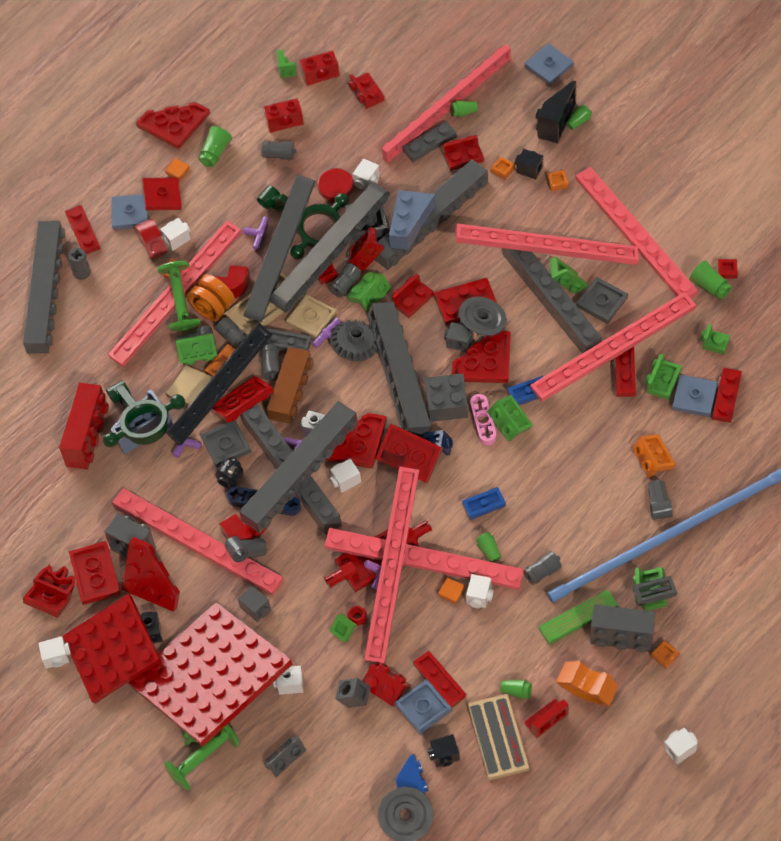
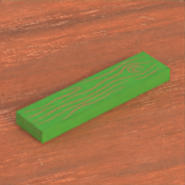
M609 590L540 625L539 631L548 645L592 623L594 604L618 607Z

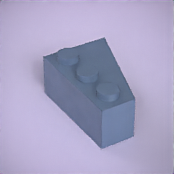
M398 191L389 232L390 248L409 250L418 236L419 230L427 222L430 213L436 208L435 194Z
M151 389L146 392L147 396L143 400H155L161 403ZM168 412L167 429H169L173 425L171 417ZM155 413L142 414L131 422L129 429L140 434L150 432L158 426L161 416ZM120 419L110 428L112 433L122 430ZM125 437L121 438L117 444L124 454L140 446Z

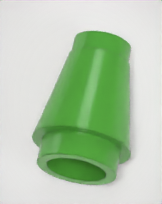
M455 101L450 104L452 117L460 118L478 111L476 101Z
M584 104L578 106L566 122V125L571 130H574L590 120L591 110Z
M487 532L476 539L477 547L490 562L494 563L501 559L494 535Z
M503 680L500 690L521 700L529 699L532 693V683L527 680Z

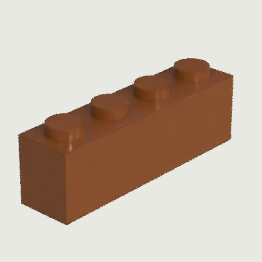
M288 347L267 408L269 420L291 424L292 418L296 417L298 401H301L303 397V386H306L308 382V371L313 367L314 360L311 359L310 351Z

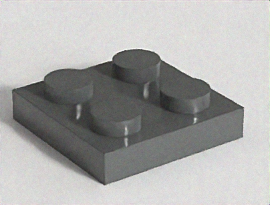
M596 277L577 301L576 306L608 324L628 299V293Z
M236 420L200 435L216 468L220 466L223 460L238 459L251 453V448Z

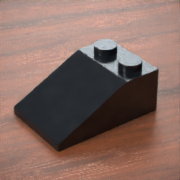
M576 81L570 82L546 100L541 109L537 110L535 119H537L536 130H538V138L558 144L566 127V122L576 105Z

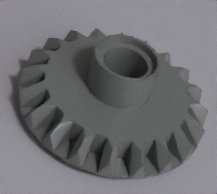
M472 297L465 300L459 308L458 317L460 318V323L464 324V328H468L470 333L475 332L477 336L481 334L485 338L487 335L490 337L494 334L498 335L506 325L507 318L504 310L491 299Z
M348 320L345 323L341 322L332 331V348L344 359L364 361L371 358L378 350L371 325H366L364 321Z
M413 787L395 788L387 793L381 801L378 810L379 824L384 833L395 841L418 840L427 833L432 824V805L426 795L420 790ZM405 808L411 811L410 817L407 819L400 818V811Z

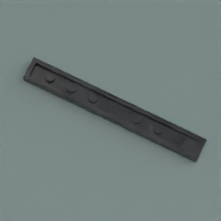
M260 322L256 323L166 432L179 446L186 441L272 336Z

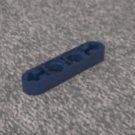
M231 487L226 495L228 503L232 506L243 508L258 490ZM235 494H239V496H237L236 499H233L232 496H235ZM297 497L289 500L284 505V509L280 514L297 515L301 510L300 500ZM292 503H295V506H293L292 509H290L289 506H291Z

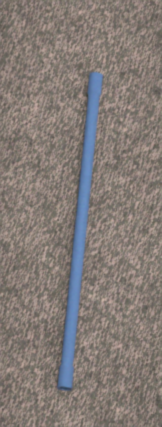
M781 468L762 480L570 582L547 592L549 600L552 603L556 602L583 585L769 486L781 482Z

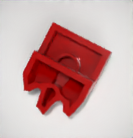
M50 565L46 566L33 579V586L23 597V603L58 618L70 601L75 586V576L67 577L68 569L65 566L56 572L52 571Z

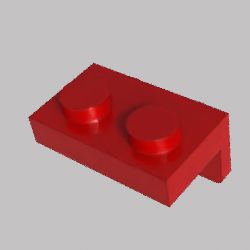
M371 664L362 681L371 687L370 692L394 707V702L400 699L404 690L408 689L411 684L406 682L407 679L403 675L394 674L389 671L390 667L386 664Z

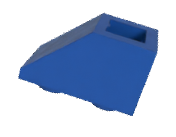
M414 754L409 756L396 777V787H413L425 794L428 791L426 779L421 780L422 765L420 760L416 761Z

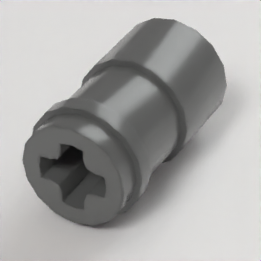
M263 141L262 157L266 159L293 160L294 153H297V149H294V142Z
M81 248L72 249L68 254V260L71 263L74 277L80 280L88 278L91 274V269L85 251Z
M350 263L345 265L338 277L330 284L329 289L332 294L339 298L345 296L347 290L361 276L358 267Z
M229 317L220 320L216 326V331L225 340H228L235 349L247 335Z
M273 344L264 345L260 351L263 378L268 381L277 380L281 370L278 358L279 351L277 346Z
M552 551L542 556L537 562L523 570L526 579L532 585L539 583L546 576L562 568L560 557L556 556Z

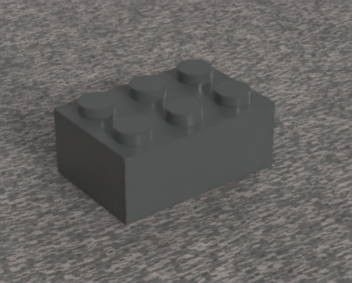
M594 604L591 623V644H595L598 647L612 646L620 650L627 648L638 652H651L656 612Z

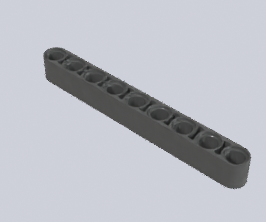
M301 175L296 176L244 311L245 318L260 323L264 319L270 303V297L275 290L315 184L313 179Z
M376 182L371 183L273 292L270 302L284 313L288 312L386 203L390 192Z

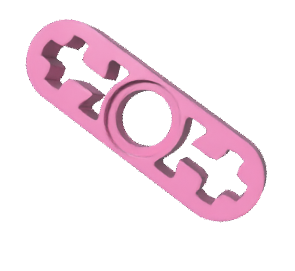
M476 394L470 400L476 430L481 444L490 446L496 442L495 426L493 419L487 412L490 409L487 398L482 394ZM478 401L482 404V410L480 411L478 404H476ZM485 416L489 420L486 423H480L478 419ZM485 429H488L490 438L485 436Z

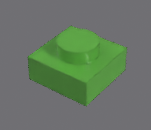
M339 614L330 632L345 643L349 641L356 624L343 614Z

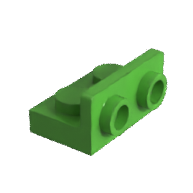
M213 333L176 340L180 364L191 365L196 363L197 360L211 361L215 359L214 357H217Z
M512 395L498 400L487 411L508 441L513 440L518 434L529 430L533 426Z

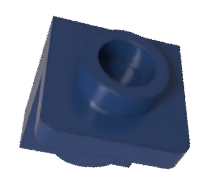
M444 430L423 433L424 439L443 447L442 452L446 456L451 455L453 440Z

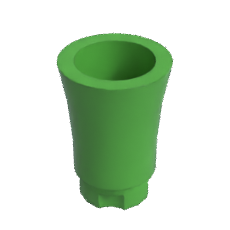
M210 127L199 161L207 167H214L227 145L231 142L232 135L221 127Z
M707 260L702 261L689 278L691 282L699 285L720 300H723L732 289L727 280L713 269Z

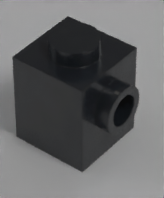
M523 149L521 154H518L515 158L516 173L537 179L543 168V155L535 151Z
M143 613L141 617L153 642H163L158 613Z
M454 734L430 740V748L427 751L430 761L434 760L436 767H447L452 765L453 762L460 761V753Z

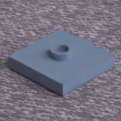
M549 43L524 63L526 69L548 85H552L574 66L573 60Z
M143 194L112 197L113 230L134 228L133 226L149 220V213L145 211Z
M680 375L672 410L710 417L718 382Z
M427 679L394 702L397 709L419 735L452 712L449 704Z

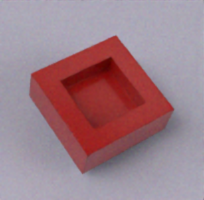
M718 259V273L724 279H737V259Z
M332 263L318 278L320 284L338 277Z

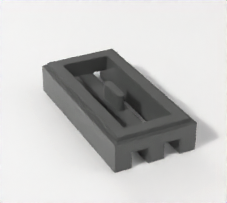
M671 576L632 586L635 598L638 600V606L677 596V590ZM669 583V585H667V586L656 587V588H652L651 590H648V591L639 592V590H643V589H647V588H651V587H655V586H659V585H662V584Z

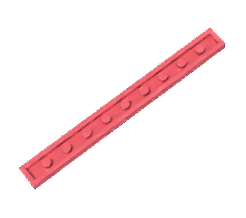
M505 44L501 49H497L489 59L483 61L482 65L472 70L470 75L462 79L444 97L437 100L419 118L412 121L393 140L387 142L382 148L383 160L389 163L403 151V146L420 137L450 111L451 103L462 101L511 60V48Z
M591 167L576 175V181L633 246L638 247L639 254L676 297L684 292L690 298L698 295L696 287Z
M226 221L189 262L190 267L181 271L180 275L185 297L242 234L241 229ZM171 284L108 354L109 358L124 367L174 311L176 307Z
M457 224L455 228L456 242L632 265H637L639 262L637 246Z
M685 292L534 382L530 385V389L543 402L695 310L696 304Z
M399 468L365 653V662L385 664L419 470Z
M124 488L112 502L113 507L272 596L284 581L282 576L248 557L242 562L233 561L223 543Z
M329 528L325 549L382 561L386 540ZM406 544L403 560L404 566L469 580L471 575L474 574L491 578L493 585L516 590L520 589L524 570Z

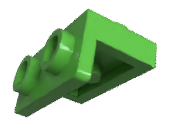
M557 257L550 259L552 279L573 294L588 287V283L578 277V272Z
M369 271L351 289L346 297L350 302L361 304L364 310L369 312L372 303H378L389 292L391 286L384 274Z
M660 354L658 360L655 359L652 364L653 372L651 375H647L645 385H647L648 394L669 400L682 366L665 361L664 354Z
M639 567L635 568L634 584L666 577L665 569L659 567L642 571ZM662 584V585H659V586H655V587H651V588L639 590V592L648 591V590H651L652 588H656V587H663V586H666V584ZM664 599L641 605L640 607L645 611H650L668 606V601Z

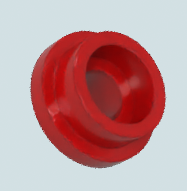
M354 606L348 611L347 618L354 622L356 626H359L366 622L367 612L360 606ZM355 615H360V616H361V617L358 618V619H355V618H354Z

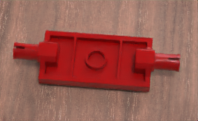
M427 520L413 528L409 527L406 544L420 547L417 542L418 538L432 531V527L430 524H427ZM388 529L376 535L375 538L386 540ZM345 553L334 559L339 570L324 577V580L330 589L344 580L348 581L356 593L373 583L377 575L376 572L364 567L365 561L369 560L380 566L382 561Z

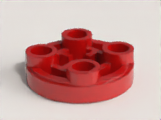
M329 169L320 175L317 182L320 195L333 204L337 194L344 193L349 196L354 191L353 178L349 172L343 169Z

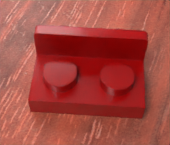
M369 72L355 78L353 73L349 75V88L352 92L355 91L359 103H363L366 109L385 101L384 94Z
M477 135L467 136L463 139L443 144V154L450 171L463 168L472 159L477 163L484 162V156L478 144Z
M370 226L350 248L348 263L357 266L361 271H365L384 250V246L376 242V229Z
M416 273L413 277L408 278L400 289L394 291L392 302H394L395 309L407 318H410L434 296V291L422 283L420 275Z
M553 699L528 718L524 724L538 738L569 715V704L564 699L561 701Z

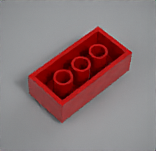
M81 382L78 384L59 446L66 467L88 470L90 463H93L94 448L99 443V431L104 426V414H107L109 404L106 402V395L103 393L101 385Z

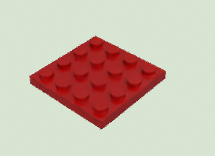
M130 594L125 595L62 636L65 643L69 644L70 655L93 703H97L162 662Z

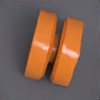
M205 274L197 282V286H194L187 294V299L191 306L204 318L215 322L223 316L224 310L229 309L235 302L234 295L230 289L218 278Z

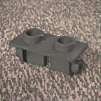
M290 737L280 747V753L275 751L270 757L265 759V767L268 770L271 769L275 777H278L306 751L299 737Z

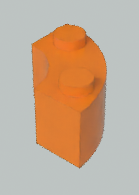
M580 661L565 662L556 681L558 685L571 694L603 706H610L619 686L611 675L596 672L586 667Z

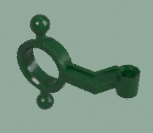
M268 185L259 195L257 201L263 208L270 209L272 207L278 212L284 210L288 197L280 194L275 187ZM337 194L332 207L325 204H313L306 207L297 230L302 242L290 249L292 258L301 259L305 254L304 249L307 246L314 248L320 241L312 239L306 234L303 227L304 222L312 215L322 214L328 216L335 224L341 217L337 211L340 207L343 208L349 203V198L346 194Z
M123 380L107 388L106 392L114 404L120 402L123 408L127 407L120 418L122 430L116 433L109 432L105 434L103 443L106 447L113 448L123 437L139 445L152 444L164 436L168 428L167 413L172 409H182L185 405V398L180 394H175L171 397L170 402L164 406L155 400L135 402L126 383ZM155 413L161 416L158 426L150 432L140 434L129 429L131 422L142 414Z

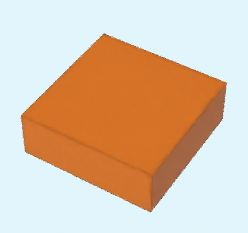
M500 156L490 168V172L506 180L515 169V164Z
M175 158L165 169V174L178 178L180 181L190 170V166Z
M565 170L547 173L551 191L569 188Z
M447 577L438 592V596L457 604L465 590V585Z
M665 640L651 653V657L666 669L680 655V652Z

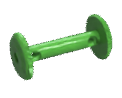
M186 261L169 262L157 269L158 273L169 274L178 317L177 322L171 323L168 326L172 331L193 329L201 323L199 319H189L180 275V271L190 267Z
M227 724L179 767L176 768L169 761L165 762L164 767L177 785L184 790H189L190 785L185 776L193 771L226 740L233 746L238 747L239 738Z

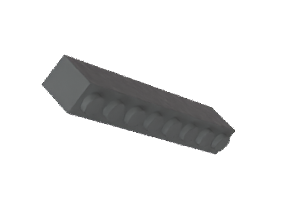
M473 159L469 161L433 193L435 194L436 208L428 216L427 222L419 230V234L409 250L390 248L388 232L377 242L384 246V250L376 257L375 261L387 270L397 265L404 255H408L418 243L420 244L424 241L429 233L434 232L443 221L449 219L454 211L459 210L468 199L474 197L479 189L487 185L488 170Z
M38 221L23 341L26 353H49V348L53 345L51 331L55 328L53 315H56L57 311L55 299H58L57 284H60V274L58 271L62 268L60 255L64 252L62 239H65V228H62L60 221Z
M502 248V253L506 260L581 353L601 343L602 337L561 286L552 279L551 274L533 252Z
M394 302L372 303L368 317L402 429L423 437V433H427L431 429V419L428 418L427 406L422 399V389L417 382V372L413 369L412 356L409 355L408 343L404 339L403 326L400 325L398 319V310L395 309Z
M338 401L239 511L242 522L259 533L264 528H268L276 514H280L283 511L284 505L295 497L299 488L307 484L309 477L320 469L322 462L332 455L337 445H341L346 435L356 428L358 424L356 412Z
M257 404L242 413L244 426L274 467L278 469L293 451ZM310 476L307 484L299 488L296 497L326 536L329 528L337 529L342 526L340 514L312 476Z

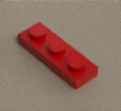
M82 205L66 210V217L80 248L86 254L101 249Z
M634 347L615 357L616 397H636Z
M723 367L712 420L732 422L742 371Z
M429 650L413 661V666L425 680L427 679L451 708L467 697L463 689Z

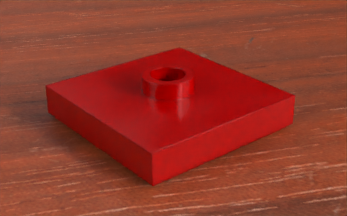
M142 178L145 211L181 210L182 204L178 178Z

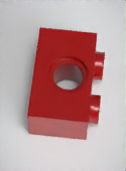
M333 50L300 60L301 73L306 86L340 76L338 61Z
M298 98L264 106L265 118L270 133L304 125Z

